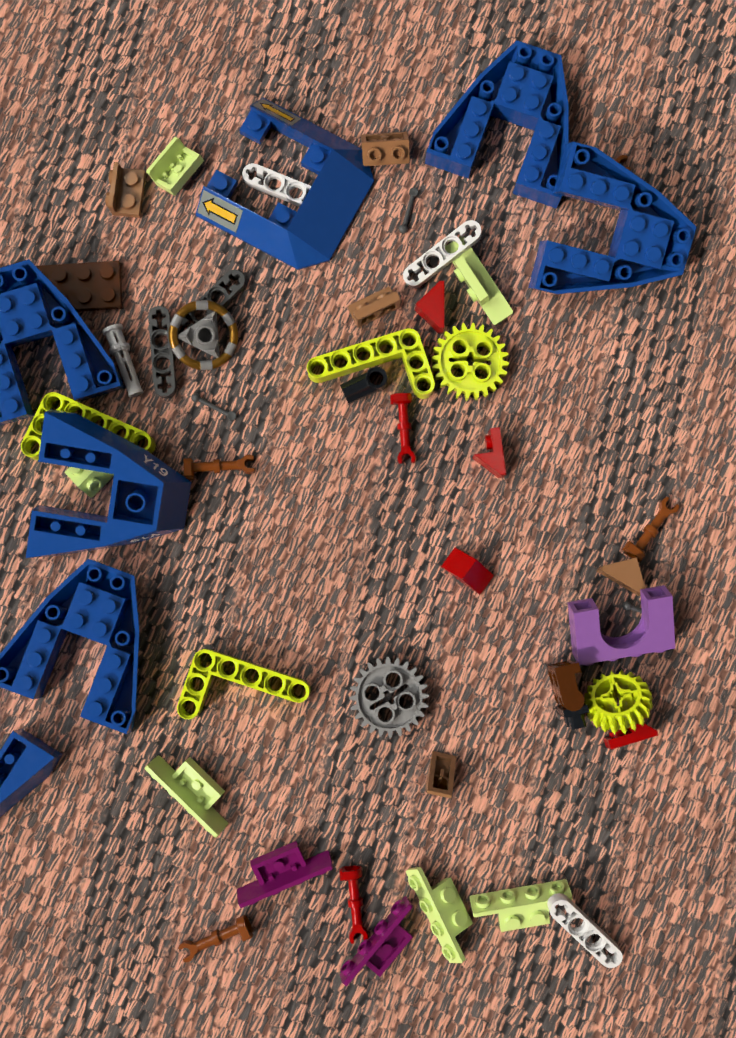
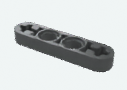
M239 270L228 271L198 300L212 301L213 294L221 292L225 297L223 302L218 304L225 308L244 290L246 280L243 273ZM232 277L234 279H237L239 277L240 284L238 286L233 284L229 288L231 294L228 295L227 291L222 286L225 285V287L228 288L231 285L230 279ZM196 310L188 313L180 326L187 327L190 324L189 317H191L194 323L198 322L199 320L194 316ZM207 310V315H209L210 313H212V312H214V311H212V310Z
M156 306L150 310L148 315L153 384L155 392L160 397L168 399L173 397L177 391L175 356L169 342V327L172 319L166 308ZM158 313H162L166 317L162 319V327L164 329H159V323L154 319L158 317ZM160 335L168 337V343L163 347H159L155 343ZM162 358L170 360V366L166 370H160L157 367L158 361ZM158 375L166 376L167 383L172 385L171 388L167 389L166 393L159 389L164 385L162 376L158 377Z

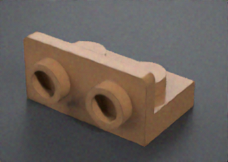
M407 132L361 135L364 166L408 164L410 162Z
M114 162L113 170L109 171L110 192L106 193L105 198L106 206L112 215L141 218L146 181L145 170L122 168L120 163Z
M386 287L349 305L348 310L357 328L399 309L401 299L397 291L392 292L390 287Z

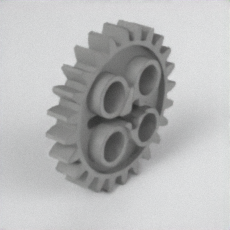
M386 657L384 664L377 658V666H373L368 662L369 670L367 672L363 669L359 670L363 675L362 678H353L358 683V686H350V689L356 692V695L349 697L350 700L356 701V704L351 706V710L359 711L355 719H364L361 727L367 724L371 725L369 733H372L376 728L379 729V737L383 735L384 731H387L389 738H391L395 730L399 736H402V728L404 727L407 731L411 732L409 724L412 722L418 726L419 723L416 717L425 716L420 709L428 707L426 703L422 702V699L429 697V694L422 693V690L428 686L427 684L419 683L423 675L415 677L414 674L417 668L414 667L408 670L409 662L406 661L401 666L399 665V658L395 659L394 664L390 662L389 657ZM396 673L399 675L400 682L397 686L391 687L386 683L388 674ZM404 684L408 685L407 689L393 697V703L385 701L375 709H370L372 704L385 697V691L388 690L392 693ZM375 686L379 689V695L376 699L370 700L366 697L365 690L367 687ZM409 694L412 696L413 703L410 707L404 708L399 704V699L402 695ZM381 708H390L392 716L389 720L383 721L378 717V712Z

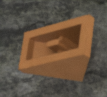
M637 557L598 567L596 571L637 596H641L640 589H646Z
M432 751L425 784L426 793L452 798L456 756Z

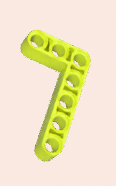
M411 328L316 356L310 359L307 364L310 380L315 383H322L402 358L412 391L417 398H429L435 386L420 335ZM405 338H412L415 344L406 346L402 341ZM387 344L393 350L390 353H383L380 347ZM360 352H367L370 357L362 361L358 359L357 355ZM337 359H345L347 361L346 366L342 368L335 366L334 363ZM412 360H419L423 366L415 369L411 367L410 362ZM315 366H322L324 372L316 375L312 373V369ZM426 382L429 384L430 389L421 391L418 389L417 384Z
M50 392L44 396L21 443L23 454L38 461L40 447L34 454L31 453V447L35 443H39V446L41 445V427L44 422V414L52 409V404L56 400H60V407L56 410L71 413L82 410V417L94 423L104 419L103 428L115 434L120 429H126L124 439L138 445L141 439H148V445L144 449L151 454L156 447L154 439L145 431L56 392Z
M211 649L199 650L192 660L177 705V711L180 717L184 719L197 717L203 709L213 676L297 703L304 702L309 697L311 689L310 685L302 679ZM204 653L209 654L212 658V663L209 667L202 666L200 658ZM227 661L235 664V671L232 675L226 674L223 670V665ZM251 668L257 670L259 674L258 680L254 683L248 681L246 677L247 671ZM273 676H277L282 680L281 689L274 690L270 687L269 682ZM195 677L202 678L204 682V687L200 691L194 689L192 685ZM301 684L305 687L306 694L304 697L297 698L294 696L292 691L294 685ZM187 701L194 702L196 706L193 714H188L184 709Z

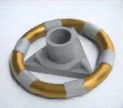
M195 300L181 307L174 315L169 327V342L176 357L188 367L197 370H212L224 365L233 356L238 344V328L230 312L220 304L208 300ZM194 310L214 311L178 334V329L188 313ZM217 313L222 317L230 332L229 342L221 356L219 353ZM178 339L216 359L197 361L190 358L179 344Z

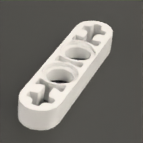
M254 163L246 165L242 172L244 182L249 187L299 207L311 188L308 184ZM254 171H257V176L264 179V185H261L262 181L257 177L250 180L248 173L252 174ZM273 179L281 182L280 188L276 190L270 189L268 184ZM293 188H299L303 191V194L299 198H292L290 191Z
M473 220L464 222L410 264L403 273L406 285L411 288L422 286L475 245L482 236L479 223ZM467 228H470L471 230L476 228V236L472 237L471 235H468L466 238H464V242L466 244L462 245V242L460 238L457 237V235L460 234L461 238H463L467 234ZM450 241H454L459 245L458 250L454 253H448L445 250L446 244ZM431 256H437L440 260L439 265L435 268H430L426 264L427 259ZM423 264L428 274L425 275L422 271L418 274V281L415 282L413 279L409 281L411 278L410 272L418 273L421 270L419 265Z
M556 893L548 899L547 906L553 919L603 966L614 968L622 962V952L617 943L572 900L562 893ZM558 904L560 906L564 905L567 914L565 915L560 908H556L555 906ZM575 918L583 920L579 927H572L570 923ZM592 934L600 936L599 940L595 943L587 942V938ZM605 947L609 953H614V955H606L603 948Z

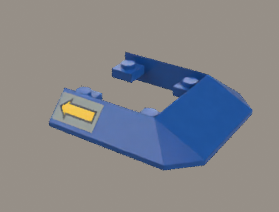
M263 97L250 105L251 111L239 130L240 134L261 145L269 129L272 128L309 148L301 161V166L318 174L301 206L296 212L278 202L269 219H266L230 200L238 182L216 170L207 187L203 186L195 215L297 270L328 262L331 260L374 183L370 166L363 165L362 148Z

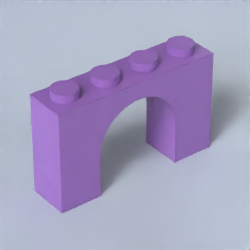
M665 585L640 589L642 609L640 622L633 631L621 637H608L600 632L599 609L592 598L568 602L572 654L576 662H579V665L588 666L596 662L616 661L619 658L639 657L647 653H662L675 649L673 596Z

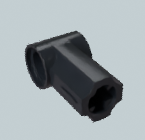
M373 367L367 373L351 379L340 386L348 404H351L370 394L383 391L387 387L388 378L384 369ZM376 374L381 375L384 378L383 382L379 385L372 384L370 382L372 376Z

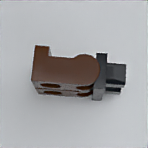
M567 660L546 665L554 698L559 705L555 706L557 714L564 717L565 726L570 727L571 730L587 727L584 713H588L589 709L588 705L584 703L583 694L578 690L575 674L581 672L579 662Z

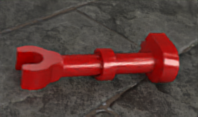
M411 393L390 395V404L398 405L399 423L397 424V430H400L401 452L397 457L399 464H402V456L405 454L411 457V463H414L416 460L414 452L411 451L409 430L412 429L408 418V404L412 402Z
M344 866L339 868L340 881H348L350 898L348 899V907L351 908L352 915L349 941L353 944L356 933H361L363 940H368V932L362 924L361 906H363V899L359 894L358 879L363 876L361 866Z

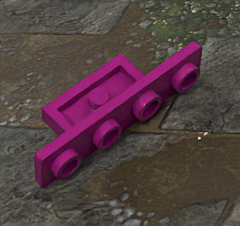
M297 841L250 860L251 868L257 881L237 889L238 904L240 908L253 905L259 900L276 895L285 889L302 884L306 880L332 870L333 863L329 851H324L305 860Z
M404 896L402 900L399 899L393 904L388 917L378 922L374 928L373 935L359 945L358 953L352 960L348 959L343 964L340 970V978L345 986H348L364 965L380 977L413 938L412 934L399 924L413 907L408 897Z

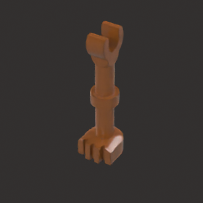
M246 455L242 459L235 461L213 459V462L194 463L192 458H184V477L188 480H195V472L214 471V473H220V471L238 470L246 474H253L255 469L247 468L245 463L247 461H254V456Z
M669 497L662 499L659 503L657 515L650 525L647 524L644 527V533L637 543L634 544L628 541L621 549L622 552L631 559L637 557L640 563L645 557L643 550L652 537L655 538L659 533L658 529L669 515L678 511L679 505L676 504L672 509H668L666 502L669 500Z
M244 914L236 919L235 925L221 931L218 929L212 931L210 936L198 941L185 940L178 946V949L188 948L190 950V955L183 958V962H189L196 953L212 945L219 946L223 944L224 940L238 934L244 942L254 936V931L248 917Z

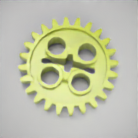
M462 323L460 331L453 326L452 335L445 331L444 337L446 340L438 339L437 343L441 347H434L433 352L438 355H434L431 358L432 362L437 363L432 366V371H439L434 379L443 380L440 388L448 386V395L454 390L456 391V399L462 393L465 395L466 401H468L472 394L475 400H478L479 393H482L486 398L488 396L487 389L495 392L497 389L495 384H502L503 380L499 376L505 377L507 375V371L502 368L508 367L509 362L503 359L507 358L509 354L508 352H501L505 348V343H497L500 338L499 335L494 338L491 337L493 329L485 333L483 324L477 330L474 323L471 324L470 329H467L465 323ZM462 345L465 352L458 354L453 350V346ZM485 347L489 354L482 356L477 352V348ZM468 357L472 358V362H474L472 366L468 365ZM452 358L457 361L450 362L449 359ZM489 361L491 362V365H487L482 362ZM453 368H460L463 371V376L455 377L452 375L451 370ZM475 371H485L487 378L479 379L476 377Z

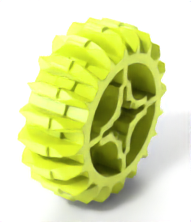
M622 669L619 674H615L612 670L609 676L601 674L600 680L593 678V685H589L588 693L584 694V703L588 705L589 712L587 716L590 721H593L596 728L601 727L604 732L611 729L614 735L618 730H622L626 734L628 728L635 731L636 724L644 726V718H649L650 710L653 708L652 693L646 682H643L640 676L634 677L632 672L625 675ZM617 698H619V706H617Z

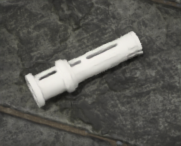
M110 325L102 330L110 345L109 352L116 358L128 391V396H138L143 393L128 352L130 351V344L126 343L123 335V325ZM125 365L127 366L132 381H130Z

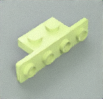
M461 236L458 237V238H460V240H461V242H462V245H465V244H466V243L464 242V238H465V237H463V238H461ZM454 241L445 246V250L448 253H454L459 248L458 243ZM469 248L452 262L456 268L454 273L461 283L465 281L469 287L466 290L473 302L478 301L493 325L499 324L513 314L512 308L472 248Z
M159 755L147 764L145 770L151 777L162 785L206 831L217 838L226 828L228 822L212 805L221 797L225 790L191 757L177 771Z
M421 867L409 868L406 870L409 885L417 894L420 908L430 921V928L442 946L444 957L450 963H463L466 958L455 937L471 926L473 922L451 877L443 879L431 888Z
M563 879L471 895L469 899L474 917L498 914L500 931L505 932L550 924L547 906L548 899L556 893H562L570 900H573L568 881Z

